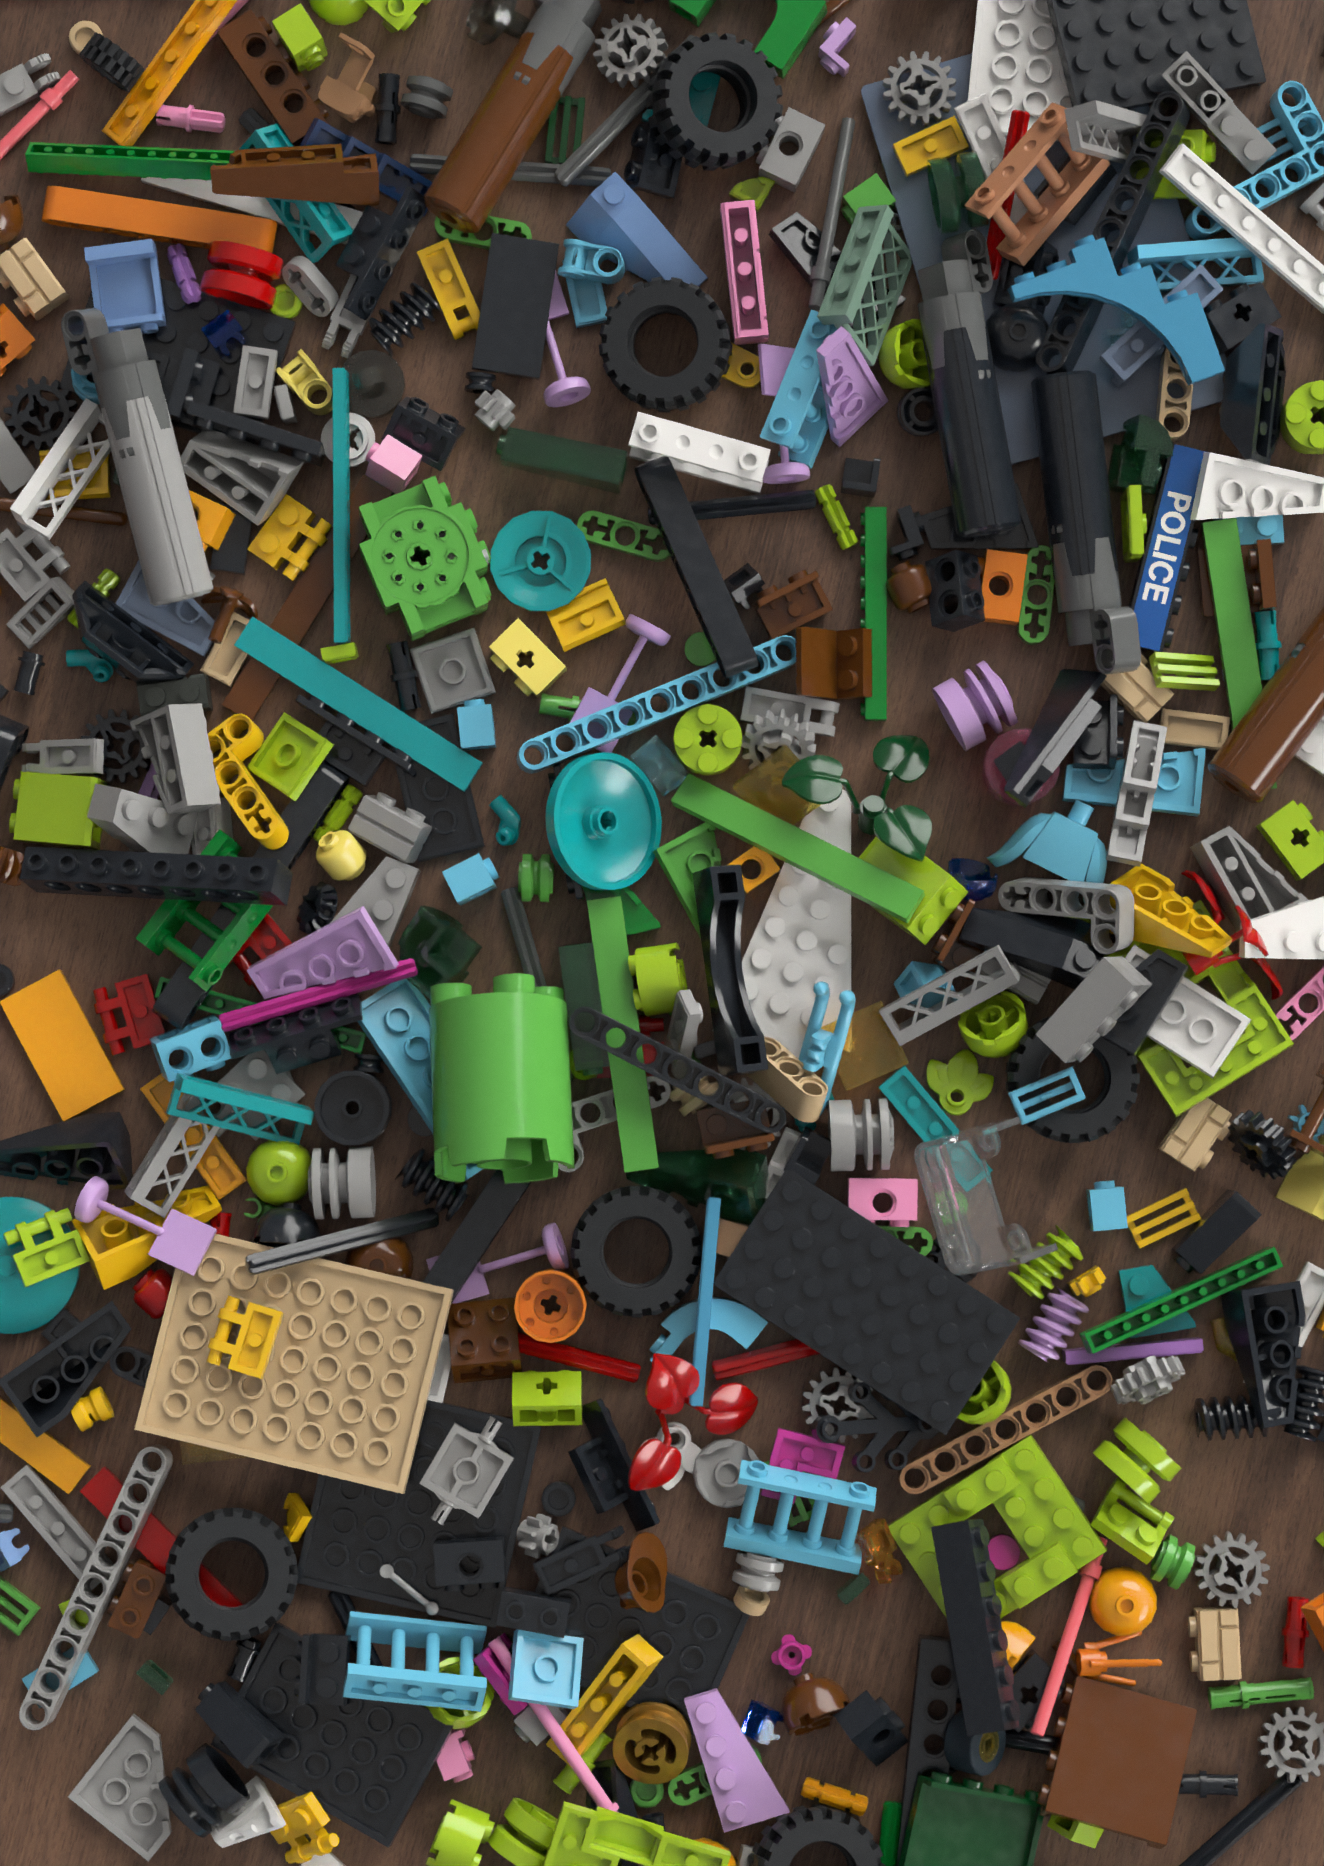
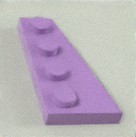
M842 326L833 334L827 336L822 345L816 350L830 437L839 447L888 402L886 395L851 334Z
M362 906L252 964L247 969V972L263 998L267 999L305 990L310 986L336 983L340 979L366 976L371 972L383 969L384 971L396 969L399 963L366 909Z
M715 1688L684 1698L724 1833L790 1813L789 1807L781 1797L768 1772H766L718 1689Z

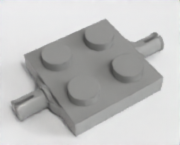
M265 1050L246 1055L217 1082L297 1103L306 1094L294 1081L290 1070L276 1074ZM232 1108L228 1115L234 1112ZM248 1110L241 1114L246 1125L250 1127H255L266 1121L261 1112ZM237 1117L230 1121L240 1124ZM268 1126V1127H266V1128H264V1129H262V1130H266V1131H267V1130L270 1128V1126ZM220 1128L216 1135L221 1137L227 1129ZM250 1135L255 1141L259 1138V1137Z
M489 1417L481 1434L470 1432L454 1423L419 1483L433 1491L441 1500L433 1516H431V1519L435 1522L442 1510H444V1513L438 1521L441 1525H444L453 1508L465 1510L477 1518L484 1511L514 1459L513 1456L499 1449L492 1441L503 1424L497 1420L492 1431H489L496 1418Z

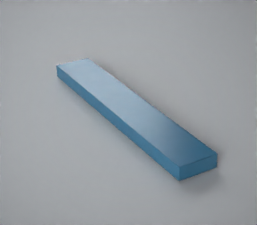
M709 1197L706 1201L692 1365L699 1373L700 1381L697 1390L689 1396V1404L691 1406L703 1407L721 1198Z

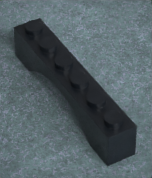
M741 864L708 867L692 873L718 1070L724 1076L745 1075L768 1070L764 1034L751 1009L742 971L741 923L745 892Z

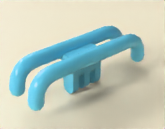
M823 981L817 982L813 987L816 997L799 1055V1060L804 1064L803 1069L816 1072L821 1067H824L821 1079L828 1086V1092L820 1116L823 1114L831 1095L856 1002L855 994L852 991L845 990L839 995L841 1008L834 1033L821 1029L830 997L829 985Z

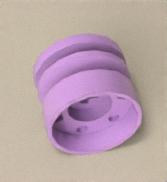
M985 661L976 664V670L980 678L979 681L970 669L963 672L967 684L966 688L962 689L958 682L950 678L932 689L943 717L965 751L986 740L983 724L988 723L997 734L1003 731L998 716L1002 718L1008 727L1018 723L1013 708V701L1006 686Z

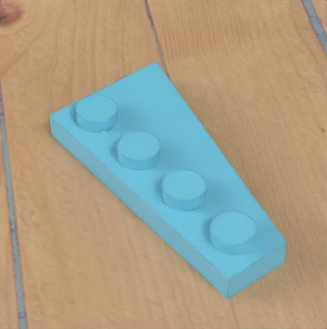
M1206 748L1185 752L1163 753L1157 789L1154 794L1153 812L1198 817L1200 814ZM1125 759L1116 760L1115 769L1073 768V764L1067 765L1065 768L1062 801L1075 802L1077 799L1085 804L1116 807Z

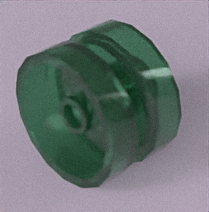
M974 150L957 154L955 159V176L951 163L945 157L928 159L927 177L929 192L939 233L942 235L958 232L961 225L960 209L962 210L965 223L971 229L988 226L989 219L967 210L964 206L975 191L985 182L977 152Z

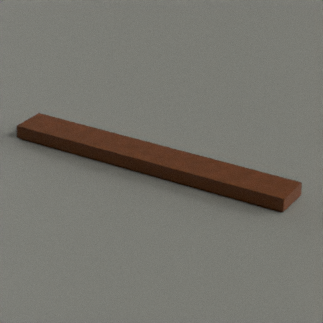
M365 473L350 496V563L359 550V544L364 542L367 537L359 516V506L369 502L373 504L392 496L394 493L366 476ZM333 525L325 536L327 538L326 542L322 547L319 546L309 562V566L299 578L270 628L298 646L304 640L334 591ZM251 657L222 705L236 714L247 715L254 721L281 675Z

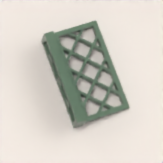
M888 205L858 208L817 315L823 325L834 324L837 329L842 326L854 339L868 366H874L912 265L910 250L891 225L894 213ZM884 253H885V258H886L887 273L884 272V263H883V254H884ZM896 253L901 258L898 268L896 261ZM885 278H888V286H889L888 295H887V290H886V281H885ZM874 280H875L877 300H874L873 283H872V281H874ZM875 305L878 306V321L876 320ZM862 308L865 309V318H866V327H865V328H864V324H863ZM848 323H853V329ZM866 332H867V336H868V348H866V342H865V333H866Z

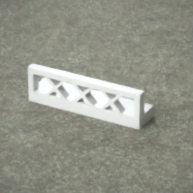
M87 398L10 508L17 521L48 540L56 532L111 451L108 439L96 443L92 441L91 433L98 422L103 425L105 424L98 405ZM88 439V444L83 445L85 441ZM100 449L97 455H95L94 450ZM90 451L92 462L88 468L74 471L72 460L76 454ZM69 466L70 472L64 473L67 467ZM76 477H81L79 481L76 482ZM71 479L73 490L70 494L55 498L53 488L56 483ZM50 494V500L45 501V499ZM62 504L59 510H57V505ZM52 506L54 517L46 528L32 520L39 509Z

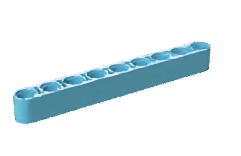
M784 635L753 647L757 660L760 663V672L752 674L744 671L729 677L728 686L721 687L714 682L713 673L720 670L716 662L532 738L523 743L517 752V764L526 773L540 772L555 764L562 763L782 672L796 663V639L792 636ZM777 645H785L791 650L792 655L789 661H782L777 657L775 652ZM686 683L695 685L699 693L698 698L690 700L684 697L682 685ZM660 696L664 698L667 702V710L662 713L654 711L650 705L652 697ZM622 709L633 711L636 716V723L631 726L621 723L619 711ZM591 722L602 724L605 730L604 737L600 739L591 737L587 730L588 724ZM559 735L569 736L573 741V749L568 752L559 750L556 746V737ZM528 748L539 750L542 755L541 763L537 765L529 764L524 758V751Z

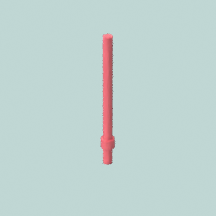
M71 70L52 89L48 87L39 96L41 100L1 139L0 160L50 109L54 111L63 102L61 98L80 80Z
M1100 1537V1539L1106 1546L1108 1540L1103 1537ZM1103 1554L1080 1569L1079 1575L1082 1577L1030 1731L1034 1735L1044 1737L1094 1582L1099 1580L1103 1569L1100 1565Z

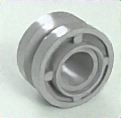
M746 1551L737 1552L736 1562L741 1565V1569L733 1571L732 1581L744 1588L755 1591L769 1592L779 1590L781 1580L775 1576V1573L783 1571L785 1563L783 1560Z

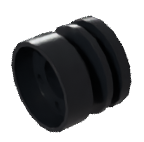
M204 1743L186 1758L192 1775L180 1767H176L171 1771L173 1778L166 1776L158 1782L159 1789L175 1816L202 1838H205L212 1832L210 1824L217 1827L223 1822L217 1806L225 1812L233 1814L250 1799L249 1791L236 1771L218 1751L207 1743Z

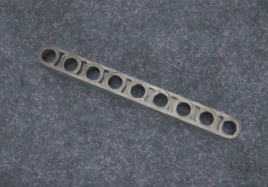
M158 1444L146 1447L136 1456L20 1707V1722L29 1730H39L52 1723L61 1708L171 1470L173 1455L164 1445ZM150 1452H155L161 1457L162 1463L159 1470H153L148 1465L147 1459ZM136 1483L142 1484L147 1490V1497L144 1502L138 1501L133 1495V1488ZM121 1515L128 1516L132 1521L133 1526L129 1533L123 1532L119 1527L118 1521ZM107 1546L113 1547L118 1554L115 1564L108 1563L104 1558V1551ZM92 1578L99 1579L103 1584V1593L100 1596L95 1595L90 1590L89 1584ZM78 1609L85 1611L88 1615L89 1622L86 1627L80 1626L75 1620V1614ZM63 1641L71 1643L74 1647L72 1658H67L62 1654L60 1647ZM49 1672L54 1673L59 1678L60 1684L57 1690L51 1689L46 1683V1676ZM34 1704L43 1707L45 1711L43 1721L36 1720L33 1717L31 1710Z

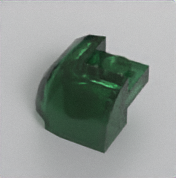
M1140 414L1127 419L1123 423V429H1126L1122 442L1120 445L1114 444L1108 471L1109 491L1123 493L1129 485H1141V495L1155 494L1162 471L1160 462L1161 460L1173 457V443L1165 427L1159 421Z
M421 906L403 931L397 945H400V961L412 958L417 966L418 974L407 978V980L430 999L431 986L442 983H462L470 974L466 970L482 949V946L462 930L464 925L450 915L434 907Z

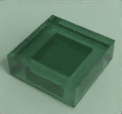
M860 1569L859 1575L854 1574L836 1591L838 1598L845 1605H848L870 1585V1579Z
M151 1659L147 1660L136 1672L138 1676L161 1695L174 1682L173 1678Z

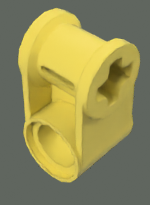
M300 349L297 351V357L283 368L278 367L275 372L287 384L292 393L299 397L309 411L316 415H326L333 409V391L315 364ZM317 390L327 392V398L321 404L310 402L311 395Z

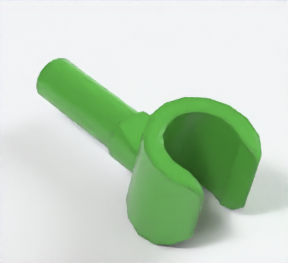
M248 1198L245 1201L256 1202L258 1211L255 1214L244 1212V1215L249 1218H259L270 1209L281 1207L267 1205L260 1198Z

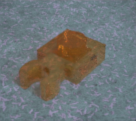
M885 1518L874 1519L856 1534V1540L867 1566L875 1565V1577L878 1583L890 1584L892 1582L890 1575H901L903 1573L900 1562L894 1559L892 1555L898 1548Z

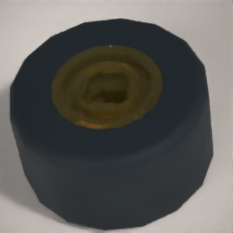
M960 1710L952 1718L946 1731L944 1742L946 1760L952 1768L958 1771L979 1776L988 1775L997 1768L1003 1757L1006 1733L1005 1731L967 1736L963 1710Z

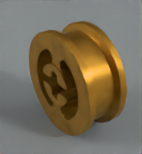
M658 1702L637 1704L629 1708L618 1722L613 1741L614 1760L620 1770L635 1781L645 1784H661L671 1781L686 1766L692 1740L690 1726L684 1716L671 1706ZM669 1738L672 1740L675 1746H670L668 1744ZM630 1740H634L636 1742L635 1748L631 1744Z

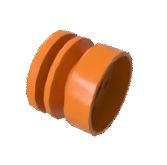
M553 1268L536 1271L526 1278L516 1293L514 1304L516 1320L523 1331L535 1340L547 1343L566 1340L576 1333L584 1321L587 1307L586 1296L578 1280L564 1270ZM551 1295L557 1297L556 1303L561 1305L560 1310H553L551 1314L545 1312L546 1306L541 1304L542 1299L549 1300Z

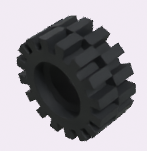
M97 32L94 33L79 54L83 61L90 65L93 70L100 73L103 78L105 77L110 83L115 84L119 89H123L128 93L145 71L143 66L131 57L129 53L123 51L120 46L112 43L110 39Z

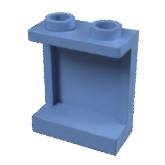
M152 239L84 248L85 260L89 265L94 308L104 314L109 333L140 328L142 334H151L158 332V327L166 326L157 248Z

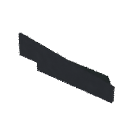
M1063 669L1059 672L1004 788V792L1024 808L1028 806L1042 785L1050 778L1102 707L1091 697L1107 677L1105 674L1075 669Z

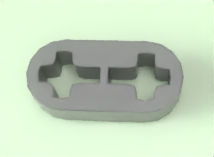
M295 256L283 267L282 276L284 281L310 312L318 317H325L336 307L339 301L338 293L308 258Z

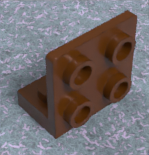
M1271 539L1256 540L1252 545H1241L1250 612L1273 611L1277 607ZM1200 549L1197 555L1203 616L1215 617L1205 549Z
M811 627L796 628V693L798 696L836 700L872 697V629L858 628L835 631Z
M971 899L967 900L964 904L959 903L947 921L952 924L948 934L942 932L931 949V952L936 954L933 962L949 971L985 952L958 940L972 908H978L974 906L976 902ZM974 967L973 969H971V970H969V971L974 972L975 969H976V967ZM960 975V977H962L963 979L967 981L970 980V978Z
M749 1100L731 1103L730 1107L736 1111L743 1110L748 1105ZM716 1107L696 1110L704 1152L706 1154L712 1153L714 1159L733 1156V1149L746 1147L748 1152L768 1149L767 1142L775 1141L773 1133L763 1132ZM764 1109L760 1120L764 1126L769 1127L767 1110Z
M514 1298L452 1303L450 1305L448 1328L451 1368L455 1383L512 1378L513 1372H523Z

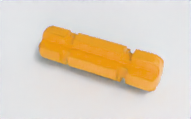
M807 1777L802 1785L801 1795L805 1798L814 1800L816 1797L819 1798L818 1802L844 1811L845 1808H848L850 1813L863 1816L868 1806L867 1796L858 1793L855 1796L851 1795L850 1790L826 1782L822 1785L820 1780Z

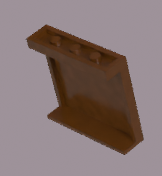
M1076 1676L1071 1681V1684H1065L1062 1693L1061 1703L1066 1704L1063 1717L1058 1716L1053 1731V1737L1058 1738L1055 1751L1050 1750L1046 1760L1045 1770L1050 1771L1047 1785H1041L1037 1798V1804L1042 1805L1040 1815H1055L1146 1841L1147 1846L1162 1849L1167 1845L1197 1710Z

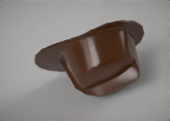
M643 1532L633 1539L628 1561L615 1574V1588L620 1597V1606L623 1609L642 1608L646 1612L655 1613L660 1611L664 1605L667 1555L660 1539L653 1533Z

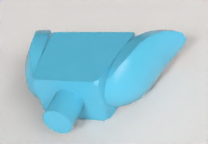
M1077 799L1067 817L1055 811L1052 814L1039 813L1030 817L998 851L987 857L995 867L1009 864L1022 855L1024 859L1071 881L1104 883L1107 869L1105 844L1098 838L1096 831L1086 827L1094 808Z

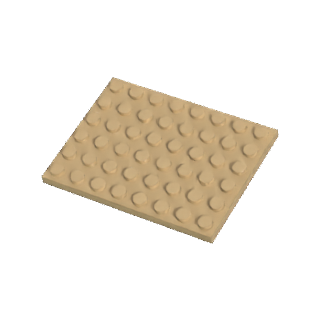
M215 1234L194 1276L175 1268L134 1430L405 1494L454 1293L453 1289L321 1258L250 1275L245 1266V1257L250 1254L274 1249V1247ZM228 1295L241 1299L237 1313L243 1315L246 1313L249 1302L284 1313L263 1379L227 1369L232 1356L230 1354L223 1353L219 1366L206 1362L210 1352V1348H207L209 1340L215 1336L220 1318H217L220 1308H224ZM233 1323L227 1343L236 1344L241 1325Z

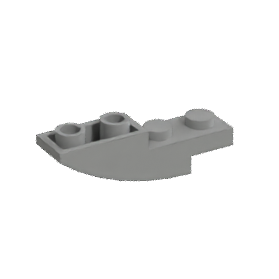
M1187 51L1161 75L1170 88L1179 94L1198 121L1225 150L1232 154L1249 174L1253 175L1277 151L1235 106L1233 100Z

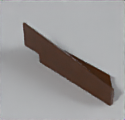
M341 144L240 149L230 154L227 165H212L210 167L212 192L214 194L377 206L380 203L379 171L376 153L343 158Z

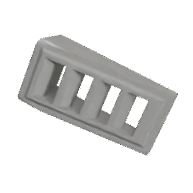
M61 577L51 578L6 625L28 649H31L74 609L73 589ZM53 591L65 602L64 604L52 594ZM44 600L56 611L54 614L42 604ZM34 609L46 621L44 624L32 614ZM24 618L36 630L34 634L22 624L21 621Z

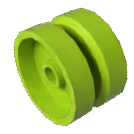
M1124 1417L1113 1431L1115 1437L1126 1446L1125 1450L1122 1452L1111 1441L1103 1440L1093 1451V1454L1142 1499L1150 1504L1161 1490L1160 1486L1147 1475L1149 1471L1153 1470L1163 1480L1171 1481L1182 1468L1166 1454L1167 1450L1144 1429L1140 1431Z
M513 1797L504 1812V1817L510 1825L497 1824L488 1839V1843L501 1856L516 1866H542L558 1819L528 1801Z

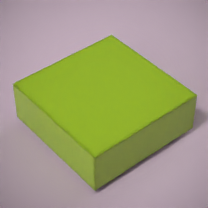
M354 642L320 648L322 660L328 665L356 660L359 657L357 646Z

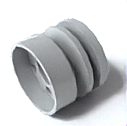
M887 1098L878 1099L877 1114H871L870 1099H864L860 1115L854 1114L851 1100H828V1138L831 1139V1152L829 1154L830 1171H853L856 1155H863L866 1170L873 1169V1155H879L880 1170L890 1169V1160L894 1151L893 1117L888 1108Z
M373 1146L349 1147L347 1161L341 1163L337 1147L330 1148L329 1163H325L323 1148H313L312 1160L308 1169V1192L315 1220L325 1219L326 1204H330L332 1219H338L342 1203H348L351 1218L375 1217L376 1173Z

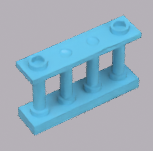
M814 310L810 311L759 436L761 439L787 447L790 462L804 463L810 469L813 467L829 427L816 350L822 345L827 336L837 330L834 324L823 325L817 317L819 312Z
M741 1460L738 1484L747 1485L740 1518H728L723 1547L859 1575L863 1545L854 1542L862 1509L874 1512L876 1487L868 1486L863 1482L852 1483L767 1465L762 1461ZM761 1488L781 1492L773 1526L753 1522ZM794 1495L815 1499L806 1533L787 1529ZM828 1502L849 1507L840 1540L821 1536Z
M350 1611L345 1635H351V1641H357L356 1664L348 1663L343 1685V1697L481 1712L487 1689V1678L474 1676L473 1659L474 1654H479L482 1651L487 1626ZM371 1643L391 1645V1667L370 1665ZM405 1646L426 1649L425 1671L405 1669ZM440 1650L460 1652V1675L439 1673Z

